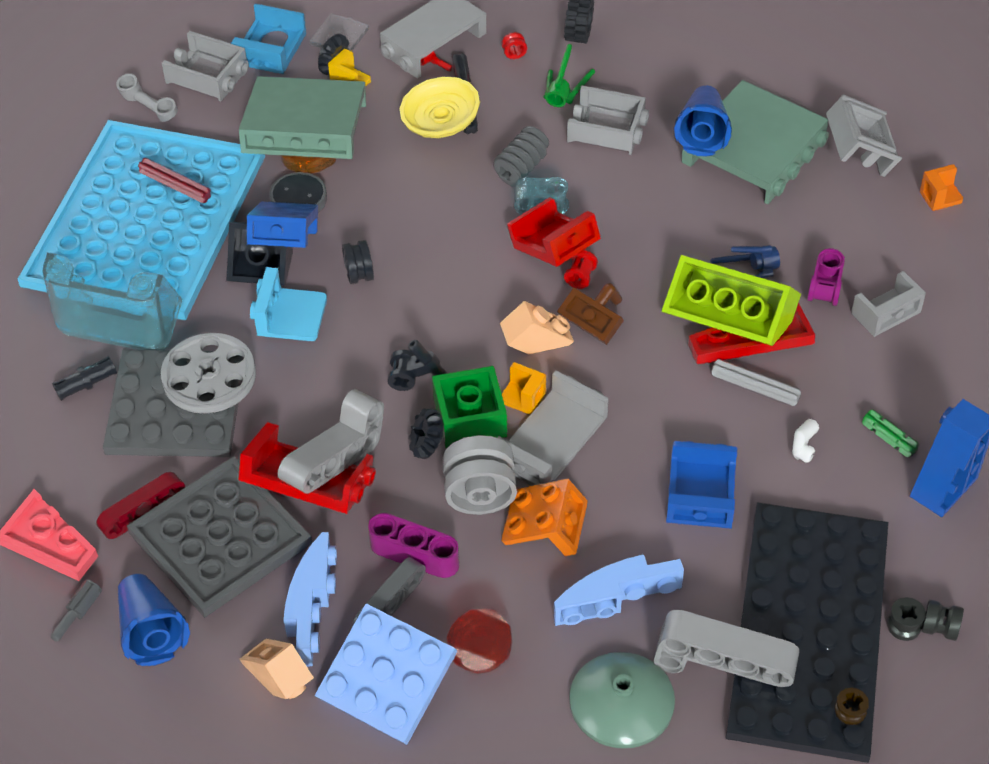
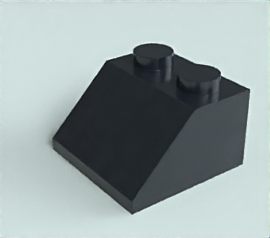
M229 222L226 281L258 283L259 279H263L266 267L278 268L280 285H286L293 247L247 244V222Z

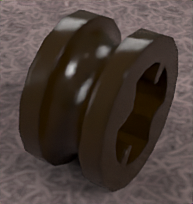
M856 688L842 690L837 696L835 704L836 716L845 724H859L866 717L869 707L868 697L863 691ZM852 701V705L857 703L859 705L858 710L851 711L852 707L846 709V702Z

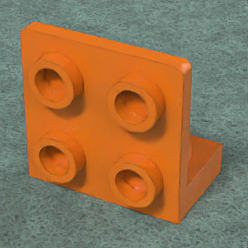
M569 479L517 489L515 500L510 504L501 541L505 545H512L549 538L564 556L575 555L578 549L588 500Z

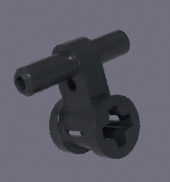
M412 340L408 345L409 350H397L391 354L390 364L392 371L388 374L387 382L395 390L408 391L415 386L416 377L429 373L433 376L448 373L442 368L440 360L432 351H427L418 340Z

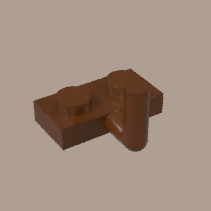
M611 283L604 285L595 300L573 288L557 310L559 315L606 345L624 321L621 316L605 307L609 300L614 305H618L622 301V296Z

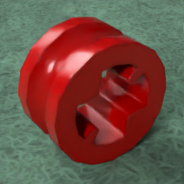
M509 33L501 41L504 54L509 59H519L527 52V44L520 33Z

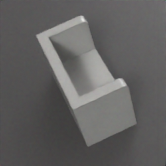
M902 271L897 274L894 289L870 301L862 293L855 295L851 314L875 337L921 313L926 292Z

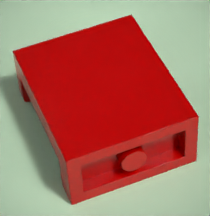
M550 197L507 224L514 249L555 267H558L601 239L594 213L586 211L573 219L559 213L555 199Z

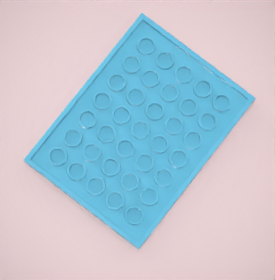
M108 120L19 275V286L186 320L229 233V222H234L265 159V154L241 153L240 144ZM143 158H149L209 187L212 194L211 198L206 203H201L141 174L138 164L142 162Z

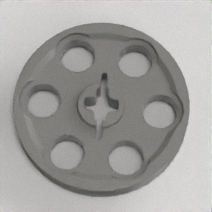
M204 333L181 341L169 351L161 366V380L167 397L179 408L193 413H215L236 405L250 392L256 378L254 359L250 349L239 339L222 333ZM208 345L218 346V349L212 353L202 351ZM240 355L244 357L239 363L228 362L232 356ZM178 359H190V362L187 365H175V362ZM233 379L243 381L238 387L231 388L227 386V383ZM178 382H186L189 384L183 390H175L172 388ZM204 393L215 394L213 399L209 401L199 400V397Z

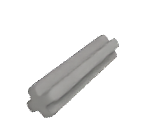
M717 359L713 365L712 375L719 379L791 406H796L800 399L801 390L799 388L721 359Z

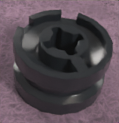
M366 240L358 241L356 245H351L350 243L342 244L343 260L347 269L349 283L356 284L361 279H365V281L374 280L373 265Z

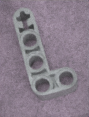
M357 389L351 390L343 400L340 422L288 454L279 466L278 478L308 494L365 457L366 454L371 453L380 439L384 413L383 402Z
M672 610L667 614L661 629L654 656V664L658 665L664 672L679 673L684 670L686 662L689 660L773 686L787 687L791 686L794 682L799 648L794 643L688 611Z

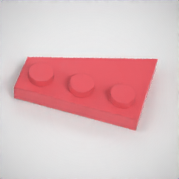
M33 489L0 530L1 546L77 581L82 579L98 558L96 549L73 526H69L60 517L59 512L53 506H49L35 489Z

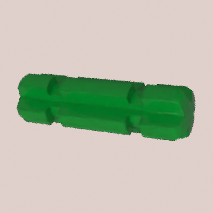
M871 409L865 414L862 421L864 426L871 431L875 429L876 435L892 447H899L898 451L904 456L910 458L916 453L919 447V443L910 436L906 438L904 431L888 419L882 420L883 416L877 411Z

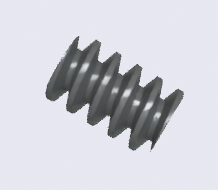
M527 126L523 128L520 134L516 135L514 140L494 160L493 167L499 178L510 186H519L528 173L533 171L534 166H537L541 159H544L547 155L546 148L549 146V139L541 130L535 127Z

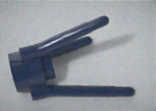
M771 245L733 246L730 249L731 252L751 254L716 257L710 260L713 264L750 260L752 268L760 271V273L754 276L760 278L774 276L773 270L780 267L779 252L775 246Z

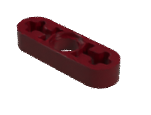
M166 472L105 509L97 518L96 525L108 539L117 538L128 531L127 525L184 489L185 484L174 472Z

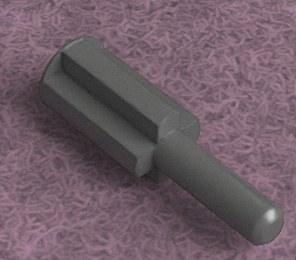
M86 579L66 605L68 609L67 614L51 634L52 640L60 641L76 617L82 619L102 592V589L95 582Z

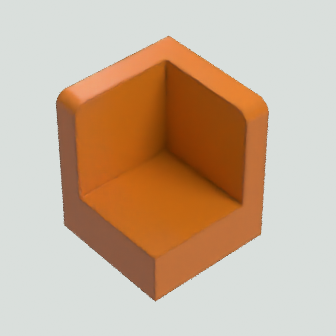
M954 164L924 172L920 194L932 211L958 205L963 201V196L954 185L957 172Z

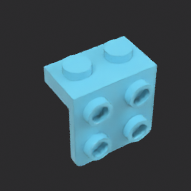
M266 267L263 279H259L257 283V300L252 301L250 307V318L255 320L257 336L315 341L319 334L327 303V295L323 292L281 288L278 268Z

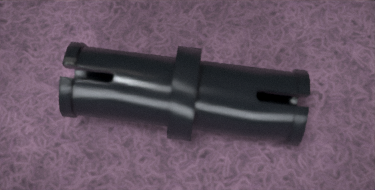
M107 356L86 368H83V366L77 368V372L57 382H53L52 385L62 401L64 398L85 388L87 391L92 389L93 384L117 374L112 360Z

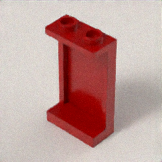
M269 422L262 427L240 454L239 481L345 514L349 512L354 503L358 504L361 501L366 486L370 487L373 484L376 475V468L372 467L374 456L366 454L358 466L352 464L311 493H304L278 478V469L282 460L288 454L298 449V447L278 442L279 425Z

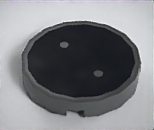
M296 172L279 178L272 185L270 199L271 202L318 205L319 213L325 207L327 192L325 184L319 177L310 173Z

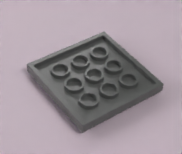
M122 350L103 443L105 455L231 457L238 403L226 410L215 413H193L183 410L172 403L167 397L161 380V366L170 350ZM203 351V352H205V353H212V352H214V351ZM240 355L232 356L228 362L239 363L244 357ZM178 359L175 362V365H187L190 362V359ZM233 379L227 383V386L231 388L238 387L242 381ZM178 382L172 388L175 390H183L189 384L186 382ZM204 393L199 397V400L209 401L213 399L215 394Z
M234 456L127 525L128 532L204 618L312 544V536L266 489L238 480L240 462Z

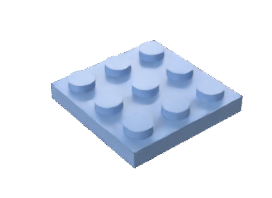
M365 604L315 696L407 745L452 663L457 650Z

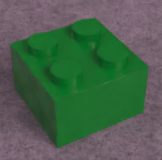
M494 366L432 376L433 400L435 408L442 418V436L445 448L466 437L478 435L495 438L498 436L501 438L507 437V412Z

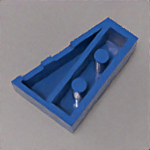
M962 399L954 408L948 407L941 416L939 423L942 425L909 496L940 517H943L978 479L989 446V414L965 399Z

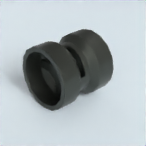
M929 599L922 633L930 635L940 633L946 639L956 641L962 623L964 608L955 605L945 607L939 601ZM944 616H946L945 624L943 625Z

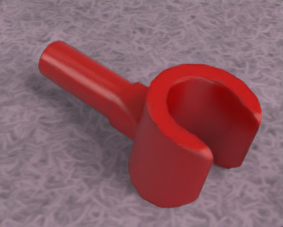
M435 51L420 60L421 66L432 62L449 72L453 68L452 65L439 59Z

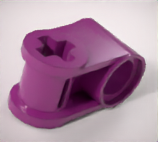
M827 248L819 253L807 301L812 302L813 299L832 302V306H837L845 257L839 250Z

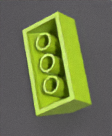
M681 255L661 312L773 346L792 323L801 293L791 286Z

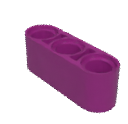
M387 513L377 514L369 520L370 546L375 554L398 563H402L406 558L411 557L426 567V573L441 578L451 577L458 571V542L450 535Z

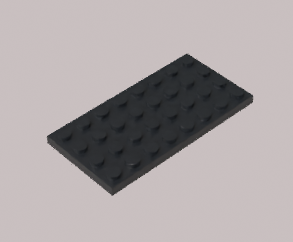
M757 502L740 627L794 643L799 648V657L794 682L791 686H773L734 674L726 739L869 763L872 745L889 522ZM846 688L859 689L868 697V711L865 719L859 724H845L836 716L835 704L837 696ZM847 701L845 708L849 709L852 707L851 711H857L859 705L857 703L852 705V701Z

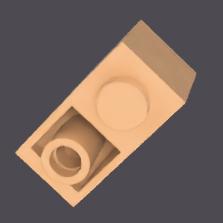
M523 301L500 322L508 346L526 354L565 347L574 342L569 330L570 325L563 316H556L546 311L543 307L535 306L526 301Z

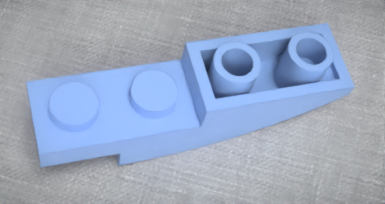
M322 532L302 557L291 581L285 603L284 624L287 637H296V651L306 666H313V653H319L320 650L319 632H314L315 623H321V607H329V594H335L336 591L335 573L330 574L331 565L337 564L336 545H330L329 532Z
M643 554L615 562L589 574L567 589L554 602L555 626L563 624L575 625L582 620L597 617L608 618L616 613H621L622 600H638L646 595L656 593L667 594L682 588L684 568L681 560L677 559L647 565Z

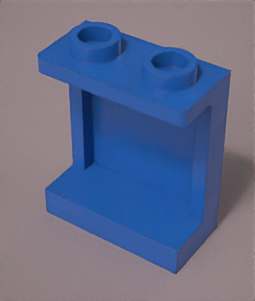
M261 201L247 215V244L306 248L308 245V234H316L318 231V205Z
M692 441L673 442L666 523L732 529L735 510L734 489L738 450L736 446L703 444Z

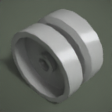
M478 435L466 437L452 443L445 450L442 459L443 473L445 475V497L447 503L455 510L466 514L482 515L504 509L515 500L517 484L514 474V455L511 446L504 440L492 436Z

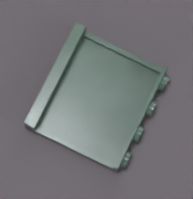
M257 76L239 127L241 153L352 159L354 155L353 137L361 107H366L365 82Z
M742 80L722 101L732 125V133L728 145L724 149L722 147L715 151V154L711 156H696L687 153L683 149L682 163L692 167L699 158L765 189L764 203L769 204L775 196H780L783 193L790 179L794 180L797 177L803 164H808L811 161L817 148L823 147L829 137V132H827L828 119Z

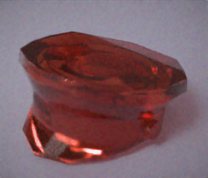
M470 609L452 624L446 637L447 644L457 650L453 659L454 664L477 674L491 672L504 663L505 660H508L513 642L510 625L494 609Z

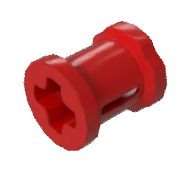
M586 250L573 256L571 268L566 270L564 274L565 282L576 289L588 287L591 271L595 270L598 264L597 257Z

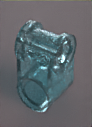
M525 177L519 179L515 185V210L522 215L550 197L557 200L558 212L564 214L569 209V201L566 198V193L569 189L568 182L561 177ZM555 185H557L558 192H555Z

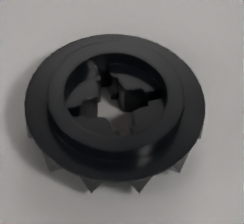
M338 33L324 43L318 56V69L320 72L329 75L328 63L344 48L349 50V40L346 39V36Z
M423 408L420 415L415 416L414 425L410 426L412 430L408 439L411 440L409 450L413 451L414 457L427 459L435 452L441 442L443 424L441 415L437 410Z

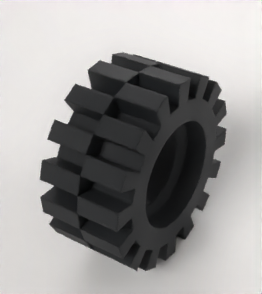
M569 0L564 28L565 41L587 44L593 21L594 0Z

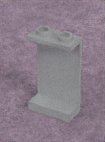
M431 0L380 33L381 53L385 58L392 60L405 72H409L418 79L421 77L420 60L466 30L477 38L485 35L486 13L467 0Z
M555 371L552 374L551 392L508 441L500 436L497 437L504 440L512 448L515 477L531 486L555 481L607 418L608 397L598 390H592L579 383L571 376Z

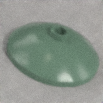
M613 652L592 659L578 671L570 689V709L578 727L594 741L613 748H634L653 741L667 728L674 712L675 695L668 676L654 662L638 654ZM626 685L629 688L626 690H621L618 688V686Z

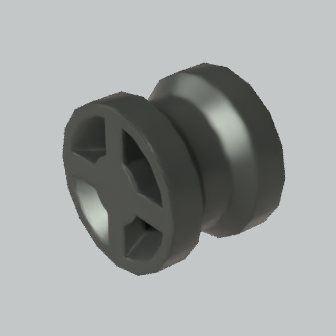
M908 597L895 601L888 618L887 627L889 632L895 638L903 641L917 638L921 633L922 624L926 618L924 606L919 601ZM903 615L909 616L907 618H902Z

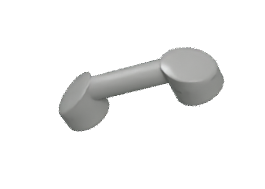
M124 74L118 78L116 86L122 97L128 101H138L156 113L159 121L166 122L177 114L178 108L173 99L165 97L157 101L142 91L135 75Z

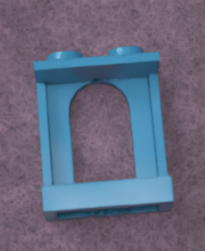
M254 4V23L244 39L234 37L231 44L245 48L249 67L284 74L306 35L304 13ZM273 31H281L288 35V39L283 47L262 43L261 41L266 34Z

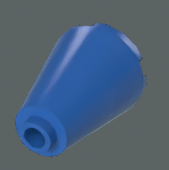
M704 85L698 87L675 121V139L679 141L687 153L696 156H711L722 147L724 149L731 138L732 125L719 92L712 86Z
M132 574L124 578L118 586L120 641L125 657L128 660L129 658L135 660L136 664L141 666H155L171 660L175 657L173 652L180 646L183 649L188 643L190 630L186 618L146 575Z

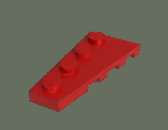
M798 302L792 323L773 346L715 328H709L690 335L688 345L696 364L714 362L717 359L726 360L815 344V333Z

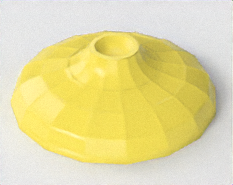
M438 77L426 80L413 87L404 96L399 109L402 122L413 133L424 138H443L466 129L476 117L480 100L478 91L471 83L457 77Z

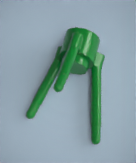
M568 44L555 81H553V70L550 69L548 71L546 91L543 98L554 107H563L566 103L572 104L581 86H584L595 73V69H591L572 91L570 90L569 83L563 77L572 49L571 44Z

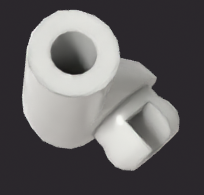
M813 419L806 420L794 433L792 454L796 460L801 459L805 463L810 462L814 456L813 453H815L814 447L807 445L809 439L819 430L818 423Z

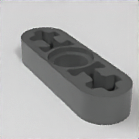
M411 557L406 558L365 604L392 616L420 584L426 567ZM363 607L359 610V612H358L357 615L355 616V618H354V620H353L352 627H353V625L355 624V622H356L358 616L360 615V613H361Z

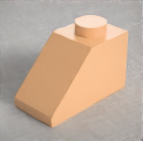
M266 638L240 658L242 664L273 696L292 699L297 697L306 689L305 684L314 678L291 643Z

